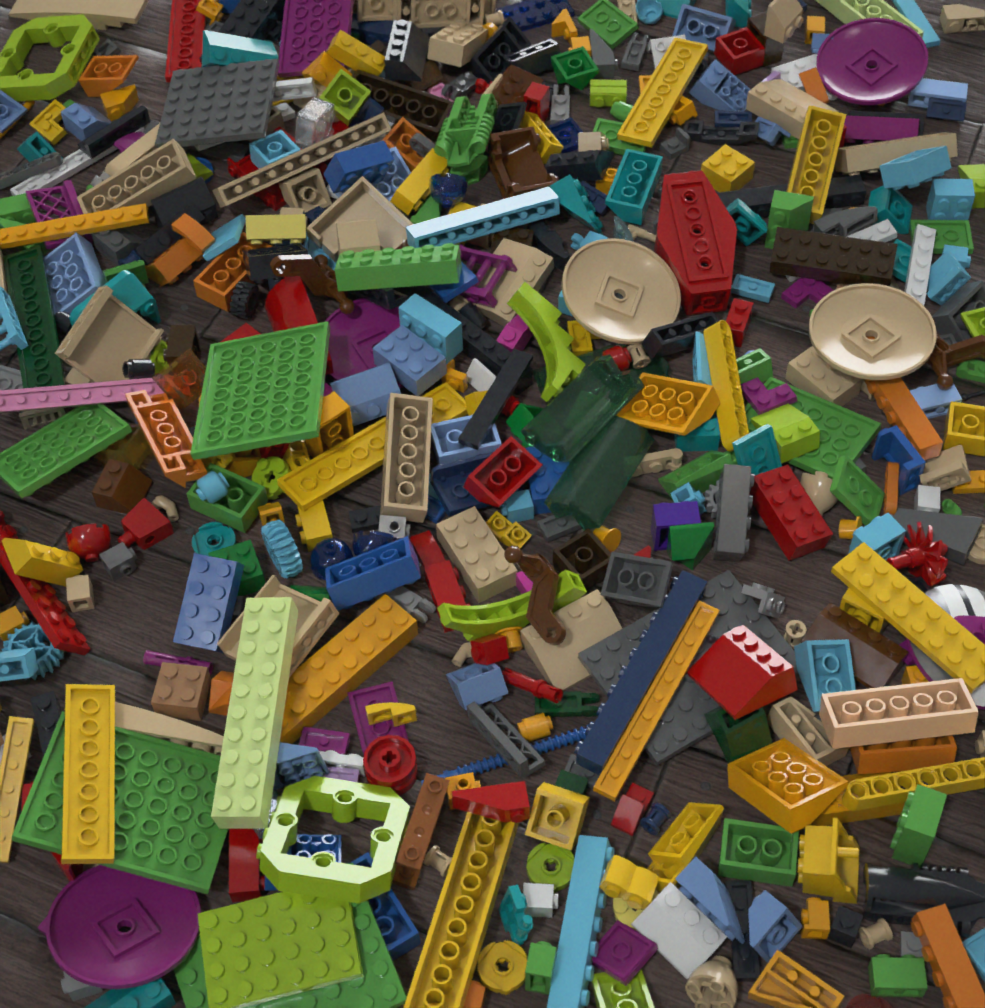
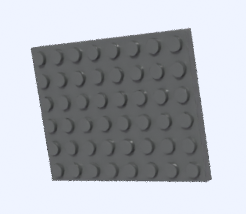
M730 570L709 580L701 601L720 611L708 635L721 637L724 633L731 631L735 627L746 626L794 667L796 684L801 682L796 666L795 651L767 616L758 613L759 607L749 595L741 593L743 587ZM654 612L578 653V659L607 699L609 698L607 694L610 687L619 681L618 675L623 665L627 666L629 664V655L634 647L638 648L640 645L639 639L643 630H648L651 626L649 622ZM705 638L689 669L714 643H708ZM687 673L644 748L656 766L713 733L704 714L720 705L699 687Z

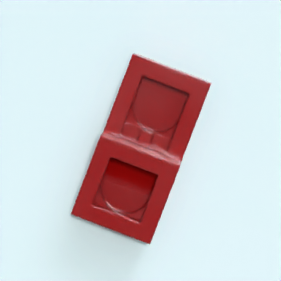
M430 530L409 537L418 555L419 562L423 567L446 561Z

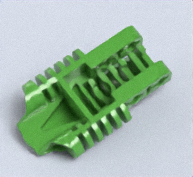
M492 93L482 94L477 109L475 105L471 106L467 96L456 97L450 116L444 119L434 147L437 155L446 158L448 167L470 165L475 157L485 152L495 123L494 116L498 109L496 99Z

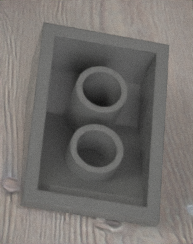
M611 552L600 595L613 602L663 607L674 563Z

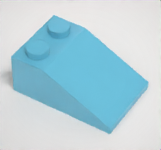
M849 639L809 640L794 646L797 671L813 712H820L821 694L856 690Z

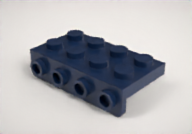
M493 452L483 455L479 454L464 460L460 459L444 465L440 464L432 469L430 483L448 517L457 515L474 506L476 509L491 506L479 502L463 486L467 477ZM523 484L517 491L527 490V488Z

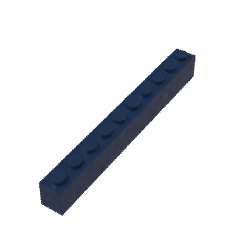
M682 570L679 577L675 576L670 585L671 591L668 595H665L663 607L660 608L659 612L655 611L649 622L651 626L648 630H643L639 639L640 645L638 648L634 647L629 655V664L627 666L623 665L619 672L618 683L612 684L607 694L609 698L606 704L601 703L596 713L598 716L596 721L589 723L585 732L587 736L584 742L580 740L574 751L577 754V765L600 776L696 604L702 600L708 581Z

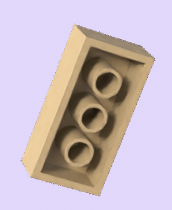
M456 20L430 37L427 59L462 67L471 60L474 54L487 41L488 29L483 28L479 24L469 25L463 20Z
M475 506L436 524L438 541L478 603L516 586V567L505 560L504 549Z

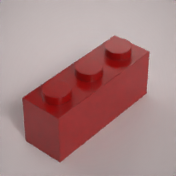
M450 560L424 567L425 580L436 606L439 619L441 616L437 608L443 603L471 606L470 603H465L466 593L463 585L459 586L457 568H452ZM441 623V625H442V627H443V630H444V633H447V632H450V631H453V630H454V629L445 627V626Z
M229 829V895L232 903L262 897V891H266L265 876H262L260 870V859L256 858L259 843L263 844L264 830Z

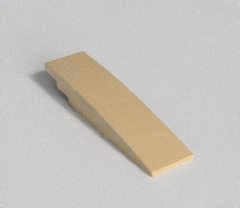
M17 0L9 12V17L32 20L40 17L83 14L93 25L94 29L106 31L109 26L122 27L123 23L137 24L148 0Z
M115 702L116 727L221 756L224 736L169 716Z

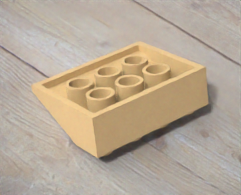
M781 78L757 84L748 92L746 105L747 110L778 124L797 139L800 137L804 117L809 105L839 112Z
M503 238L493 254L509 256L513 260L517 271L505 270L492 291L493 296L498 301L494 308L476 305L484 316L505 327L517 315L507 304L510 298L524 282L538 292L553 270L554 262L551 256L534 247ZM489 268L478 288L486 287L497 268Z
M598 589L554 612L566 629V636L561 644L553 646L546 643L532 625L520 630L524 650L549 685L560 688L562 691H566L591 677L578 659V653L622 629L611 606L600 595L601 593ZM555 629L552 630V637L556 636Z

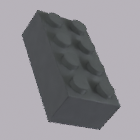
M724 464L719 478L713 560L740 562L741 558L746 556V552L749 550V539L746 538L748 530H750L751 517H747V514H749V509L752 508L753 495H749V492H751V487L754 485V474L751 473V466Z

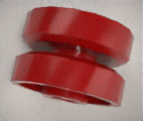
M385 735L376 738L368 745L363 758L368 784L391 787L398 795H403L409 791L416 782L418 773L414 747L409 741L398 735Z

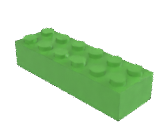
M446 243L435 247L434 245H424L422 248L406 246L402 249L384 248L381 251H374L373 249H366L362 252L344 251L340 253L335 266L338 292L459 283L462 270L460 246Z

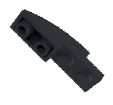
M545 218L528 223V229L534 230V247L551 256L554 266L564 272L570 256L568 251L564 250L562 237L558 236L556 230L550 231L549 226L545 225Z

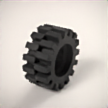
M239 281L235 286L236 289L233 290V296H231L232 302H230V306L232 307L230 311L233 316L249 320L255 314V308L258 307L259 287L256 284Z

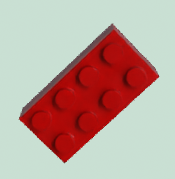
M785 465L754 476V485L751 487V492H749V495H753L752 504L788 561L825 548L833 533L790 466Z

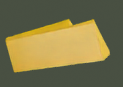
M689 802L650 850L648 855L652 859V863L648 866L647 870L659 877L655 888L659 893L670 882L677 889L681 887L675 878L695 857L699 858L720 825L724 811L722 805Z

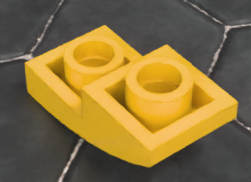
M498 511L486 522L496 539L508 547L518 546L521 549L532 536L516 521L512 524Z

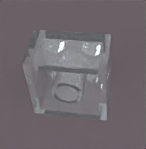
M313 97L297 114L295 144L299 148L304 149L333 135L334 104Z

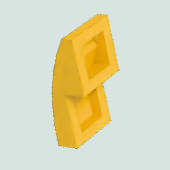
M390 702L365 706L369 725L392 719L394 727L417 721L414 705Z

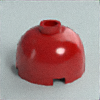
M96 523L72 528L71 534L65 533L69 551L74 552L80 559H85L86 562L99 560V554L107 551L111 544L109 526L102 524L103 528H97Z

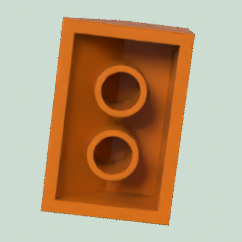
M181 237L149 265H145L147 277L161 286L167 283L172 285L179 279L177 275L181 272L184 274L193 267L191 263L195 260L198 262L204 258V252L202 253L190 246L187 238Z

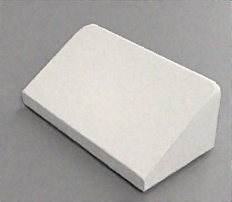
M476 358L472 360L466 373L467 382L477 391H488L496 376Z

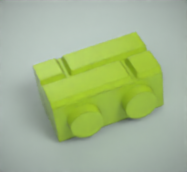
M590 80V106L612 107L616 101L626 103L627 80Z

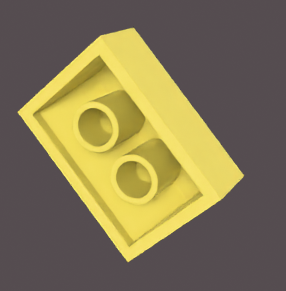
M305 214L246 215L247 242L251 241V245H261L263 241H270L271 244H282V241H290V244H301L302 240H306Z

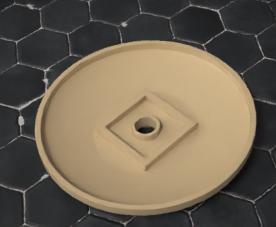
M601 239L588 243L571 256L562 275L563 298L572 316L589 332L610 342L640 344L652 328L673 323L680 309V288L671 268L652 250L632 241ZM614 294H621L623 299L617 298Z
M862 283L841 287L824 296L811 313L809 336L816 352L835 369L857 378L888 380L908 375L925 364L935 347L936 326L928 310L911 295L886 285ZM866 336H868V337H872V336H873V337H875L876 339H868Z

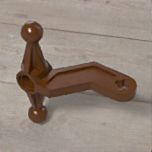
M310 254L280 255L271 261L270 268L274 275L278 277L300 276L314 295H326L336 299L340 303V311L345 315L354 312L355 304L352 300L348 299L347 291L338 292L335 270L328 266V258L325 255L319 254L314 259Z
M936 332L935 347L926 363L938 375L937 386L941 390H948L953 385V378L947 374V367L977 357L985 359V336L979 335L948 345Z
M509 546L504 553L505 560L512 564L517 563L522 572L533 582L526 618L546 643L553 646L561 644L565 639L566 629L552 611L559 581L557 572L552 564L540 553L536 555L522 554L518 546ZM553 629L556 630V631H555V634H556L555 637H552V635H553V634H552V630H553Z

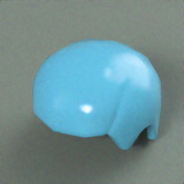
M638 0L636 4L638 19L645 24H655L663 15L661 2L656 0Z

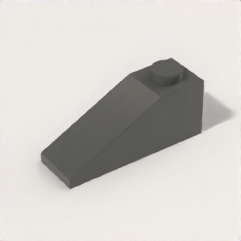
M589 29L591 58L599 69V72L593 79L614 78L615 71L618 70V60H614V52L593 29Z

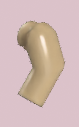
M163 495L156 496L152 501V505L158 510L165 509L170 522L177 521L179 517L175 503Z
M471 642L461 645L452 659L454 665L461 667L466 658L472 657Z

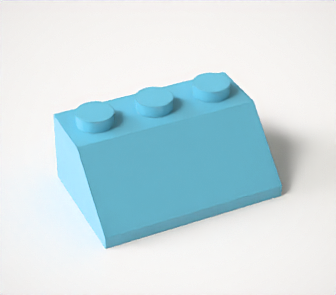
M695 332L692 357L693 382L712 385L704 335L701 332Z

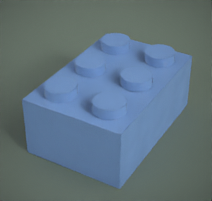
M403 325L373 347L374 364L380 366L389 362L396 381L416 396L421 395L447 374L446 357Z

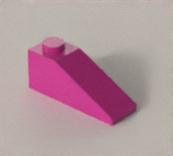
M517 314L506 324L496 341L510 352L514 349L523 351L533 333Z

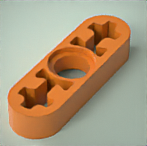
M887 462L883 515L886 513L895 515L897 511L899 463Z

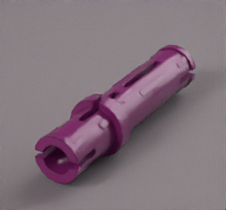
M146 650L143 657L145 665L161 667L162 662L203 666L208 667L210 676L213 671L212 662L195 660L192 656L185 658Z

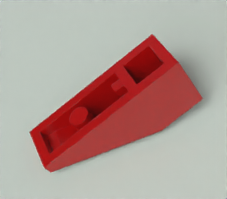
M525 781L451 791L452 806L455 809L502 822L519 823L530 819V805Z

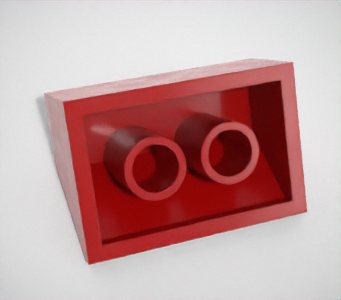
M510 436L467 477L463 487L479 502L500 507L542 467V464Z

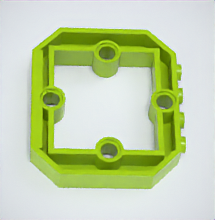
M81 14L34 18L15 29L0 53V90L15 101L53 100L75 87L100 40L93 25ZM66 41H71L70 44L65 45L61 49L63 58L54 73L35 74L32 69H25L16 75L23 68V61L33 43L49 42L52 47H60Z
M312 776L284 788L282 796L277 797L276 811L271 812L270 827H265L263 844L259 843L256 858L260 859L261 872L278 891L358 904L390 891L397 864H395L408 828L410 806L391 787ZM303 809L332 813L333 819L340 823L351 822L355 817L384 821L383 827H378L371 832L370 857L373 859L371 868L336 862L334 855L329 852H317L311 858L288 855L289 847L297 841V825Z

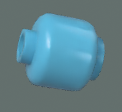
M211 471L197 480L198 489L195 491L202 501L207 500L213 504L228 494L227 488L230 486L221 472L217 474L215 471Z

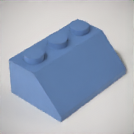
M682 3L672 36L685 35L686 40L708 44V50L715 51L716 38L733 32L736 20Z
M389 362L330 383L333 392L335 391L350 406L353 426L386 415L390 393L401 394Z

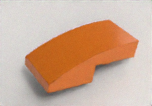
M814 67L799 73V79L805 93L825 104L829 103L817 68Z
M186 213L171 224L172 230L187 238L188 244L202 253L216 241L201 224Z

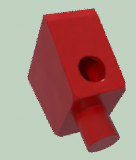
M144 497L121 520L125 533L117 538L119 543L123 542L126 547L135 542L142 550H146L171 536L174 532L170 520Z

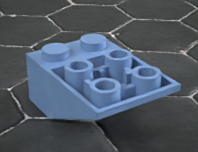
M715 59L703 72L689 93L702 104L717 110L745 111L748 92L751 89Z
M280 742L273 792L312 776L322 777L329 774V769L317 748Z
M695 857L675 878L681 885L678 890L711 922L719 927L731 941L736 938L743 944L745 942L729 890L705 864Z

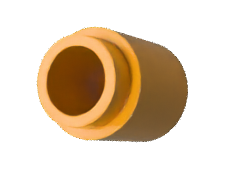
M544 713L522 719V722L517 723V727L522 737L530 742L551 735L550 730L553 729V724L550 716L545 717Z

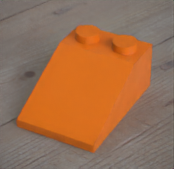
M138 55L93 56L78 81L88 97H100V94L112 91L124 83L139 57Z
M402 117L382 141H385L389 149L397 148L410 172H412L422 161L423 157L410 147L409 140L414 134L422 133Z

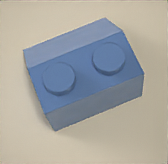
M74 103L61 111L65 128L81 141L112 123L95 108Z
M474 663L446 674L459 704L465 710H467V705L474 701L481 707V704L485 702L499 701L503 698V695L508 694L501 668L495 663L490 665Z
M766 890L753 900L752 906L748 909L750 945L769 963L777 949L781 952L803 926L786 906Z

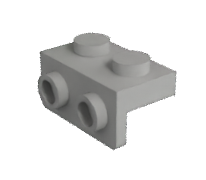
M754 582L752 587L743 585L741 593L761 599L758 613L779 618L780 614L784 611L785 597L774 594L775 589Z

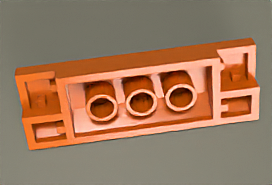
M146 390L125 393V398L164 475L186 488V482L198 480L206 475L207 470L201 459L193 460L190 454L193 437L173 399H169L166 393L148 396Z

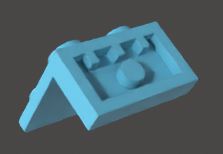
M946 251L930 266L927 285L928 292L926 294L931 300L942 306L972 277L951 252Z

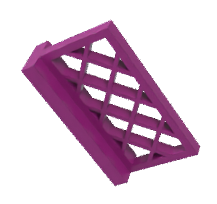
M64 180L63 186L25 191L36 223L54 220L50 218L52 214H56L60 218L83 214L71 180ZM61 193L62 196L57 199L51 195ZM39 196L43 199L39 202L32 199V197ZM49 200L55 204L53 207H50L44 203ZM60 205L67 208V210L65 212H62L60 210H57V208ZM40 208L48 211V213L46 215H43L38 211ZM91 233L81 235L83 238H85L87 241L93 244V237ZM70 237L52 242L45 241L46 249L57 248Z

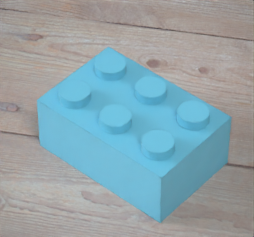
M947 146L913 151L879 167L884 188L893 187V190H898L908 185V188L917 187L920 185L919 182H928L932 180V177L944 175V171L951 169Z
M416 293L398 307L400 326H405L445 356L446 364L463 350L462 323Z

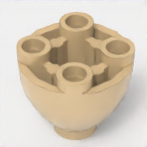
M816 471L815 475L802 473L800 483L821 516H823V513L832 508L838 501L830 492L833 479L828 478V474L821 471Z
M715 956L711 961H707L697 967L689 976L685 988L687 995L695 1003V1008H734L738 995V986L735 974L731 969V962L727 958Z

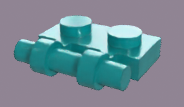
M513 885L508 887L498 911L505 932H509L512 942L520 946L525 943L533 927V918L530 915L524 914L527 907L526 897L524 893H521L519 885Z

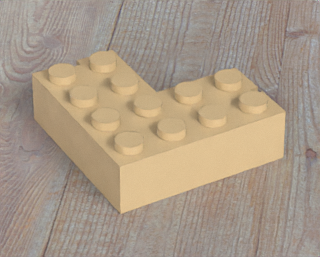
M362 176L306 229L308 237L318 247H322L323 251L336 262L339 258L336 222L376 219L380 251L384 248L402 249L403 246H409L407 243L406 226L414 224Z

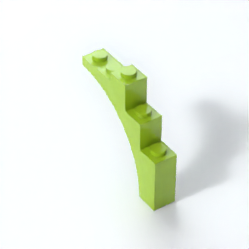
M524 282L507 304L527 324L542 350L547 378L541 398L548 402L552 396L557 398L565 385L568 387L572 381L577 383L584 374L582 369L586 364L570 351L572 348L570 343L574 338L558 325L560 321L557 319L562 312L529 284Z
M566 569L558 574L559 581L552 610L553 613L587 593L579 574ZM531 591L504 601L486 605L459 606L443 603L437 609L441 616V623L447 628L463 632L465 639L470 642L483 636L495 634L504 628L525 627L530 623L526 618Z

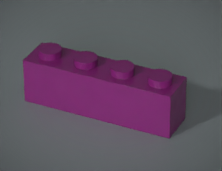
M846 116L844 125L847 127L844 143H855V140H863V144L874 143V140L889 141L918 136L919 119Z

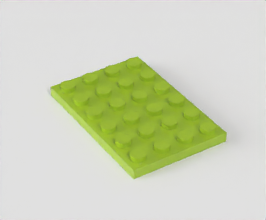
M279 892L198 913L209 1008H243L363 977L351 902L290 892Z

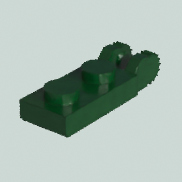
M563 691V697L559 703L535 697V715L544 713L545 717H574L582 715L594 717L597 716L596 713L599 707L582 706V703L596 704L600 701V696L598 693Z

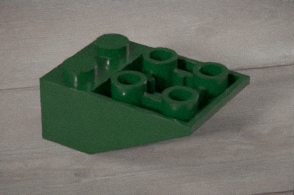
M721 706L704 714L728 763L772 744L763 707L736 720Z

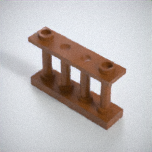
M426 773L395 864H397L392 884L414 891L450 780Z

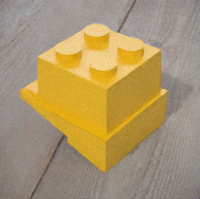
M833 818V826H806L805 835L800 834L798 883L803 884V893L833 897V902L857 904L860 846L853 836L848 835L838 818Z

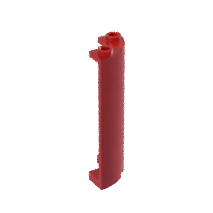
M300 276L284 277L270 290L265 301V310L273 332L318 323ZM329 351L327 356L326 375L334 373L332 359Z

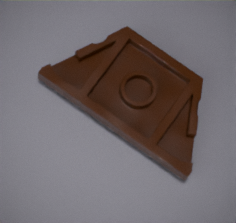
M511 65L493 88L492 94L498 106L500 104L524 102V94L531 83L541 84L543 79Z

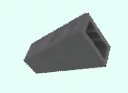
M898 508L895 515L891 514L906 530L905 536L910 542L911 539L907 525L910 524L917 533V522L921 521L925 537L927 536L928 526L931 525L933 527V541L931 542L942 540L948 546V551L943 557L962 565L965 564L981 532L983 519L978 517Z

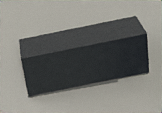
M510 16L471 58L472 74L479 79L485 80L487 84H490V81H494L499 74L503 75L506 71L503 57L526 49L531 45V42Z

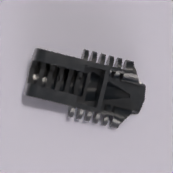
M914 862L911 864V869L874 866L872 863H865L863 867V883L866 884L863 917L867 921L877 922L878 919L883 918L887 923L911 925V919L917 912L946 904L961 938H969L970 931L977 920L985 918V884L976 881L972 876H968L967 867H957L956 873L954 866H948L946 872L945 865H939L937 871L935 864H930L928 871L927 864L921 863L919 870L918 863Z

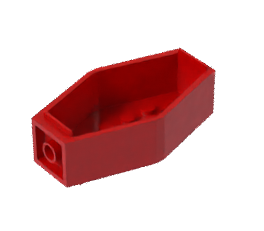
M703 170L664 175L654 253L667 263L677 279L681 294L680 304L686 315L726 311L732 285L737 235L736 223ZM694 230H699L700 233H699V234H696V233H694L693 231H694ZM706 263L708 267H703L701 264Z

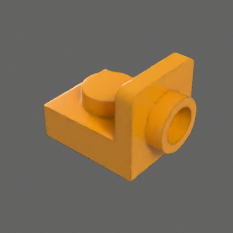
M201 0L197 5L196 11L210 18V25L214 21L220 22L223 17V13H221L223 5L215 0Z

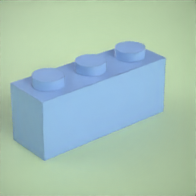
M923 78L916 88L909 92L908 106L927 108L929 98L966 102L968 84Z
M937 383L909 390L928 419L946 415L951 401L962 402V398L954 383L948 390H941Z

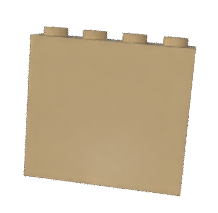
M102 286L97 289L55 352L58 357L93 383L130 380L123 375V363L129 359H149L151 350L159 344L162 339L161 335L164 332L163 329H155L113 296V290L108 286Z
M272 575L254 598L292 597L298 609L290 677L337 618L339 612L331 600L323 598L320 602L282 585L276 576ZM244 611L217 643L223 653L235 661L237 659Z

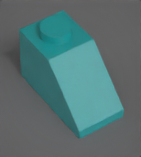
M37 131L17 148L29 162L56 152Z

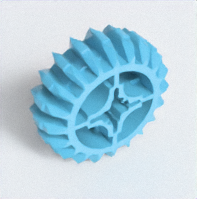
M276 520L262 526L261 534L264 544L281 577H294L302 572L303 564L300 554L285 523L281 520Z
M31 621L29 626L23 624L21 629L15 628V633L8 634V640L3 641L4 648L2 651L34 647L38 670L31 676L34 680H36L37 675L45 678V672L47 671L53 673L52 667H60L59 660L64 659L63 652L65 651L55 649L39 623L36 625L33 621ZM43 640L50 642V646H46Z

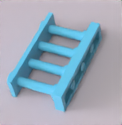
M0 286V320L3 319L2 325H0V335L6 331L8 332L6 338L0 341V351L11 344H16L22 350L28 346L10 295Z

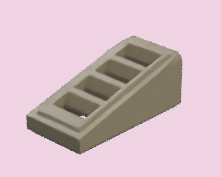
M62 407L28 410L18 415L23 428L26 430L50 424L65 415V411Z

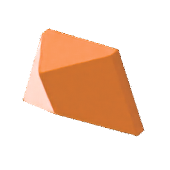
M220 671L211 679L209 713L227 716L234 677L233 672Z

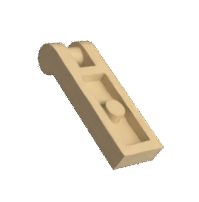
M678 448L623 458L622 472L624 478L636 477L651 472L657 473L667 469L674 471L682 466L683 452Z

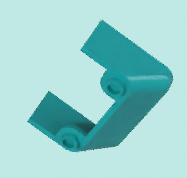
M129 270L121 271L103 285L113 290L112 295L135 313L139 312L142 316H148L158 324L161 322L155 299ZM95 292L76 306L70 313L69 319L72 327Z

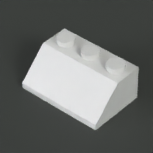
M671 882L631 923L640 934L657 944V951L686 979L727 938Z

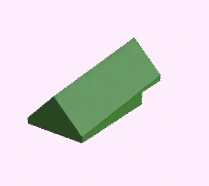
M710 450L664 475L658 481L671 498V492L688 482L696 491L700 490L704 493L706 490H709L710 484L716 486V481L720 478L724 464L738 465L735 452L726 451L723 453Z

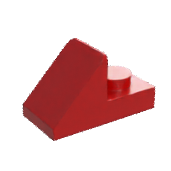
M632 782L626 795L623 794L621 796L611 826L633 836L654 797V792Z

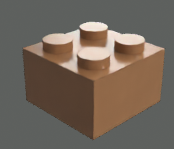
M162 662L151 700L154 712L172 718L201 721L211 685L208 667Z

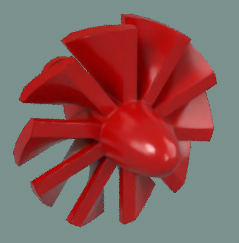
M921 521L917 522V533L909 524L907 529L911 542L906 536L903 539L909 549L901 551V555L890 557L886 561L896 570L908 567L910 574L921 576L930 587L937 585L946 578L943 571L948 564V559L943 556L947 553L948 546L942 540L931 542L933 541V527L931 525L928 526L927 536L925 537Z

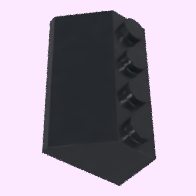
M394 20L385 56V79L422 81L430 38L412 21Z

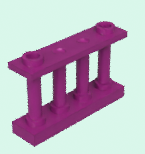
M459 245L461 260L467 261L466 266L470 270H472L475 263L482 264L476 274L479 282L460 295L469 302L494 308L498 301L493 296L492 291L505 270L517 271L513 260L507 255L500 256ZM489 268H497L486 287L478 288Z

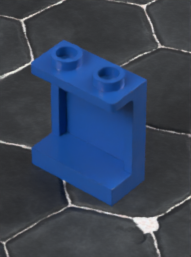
M897 425L882 429L878 433L872 459L876 461L884 457L888 462L899 463L898 493L903 495L918 487L920 483L919 475L923 474L926 462Z

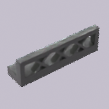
M475 701L467 705L469 722L521 779L545 766V760L492 703L482 709ZM489 713H492L495 717L494 722L487 716ZM500 729H506L508 731L507 736ZM513 743L520 744L521 750H519ZM527 758H533L536 762L529 765Z

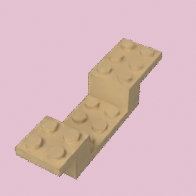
M357 0V20L412 21L418 28L447 27L456 20H463L469 25H483L484 14L490 15L495 13L496 0Z

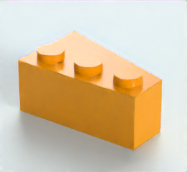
M777 949L748 992V999L777 1008H839L843 1003L844 995Z

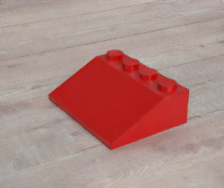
M744 625L724 633L687 671L688 676L735 720L798 690L794 667Z

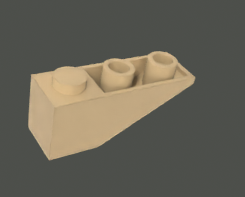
M961 4L942 6L939 20L944 33L985 30V10Z

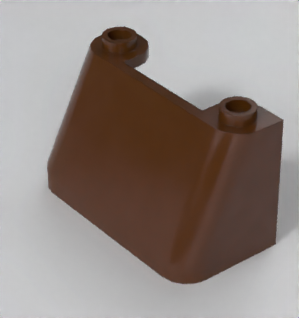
M533 126L490 134L487 153L488 164L503 199L550 187V185L559 181L558 177L554 176L553 173L547 174L537 151L538 145L541 143L540 136L535 132Z

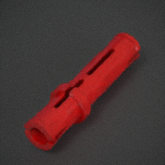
M505 668L502 671L505 683L528 691L537 698H545L554 703H559L563 697L562 689L553 687L542 679L536 680L509 668Z

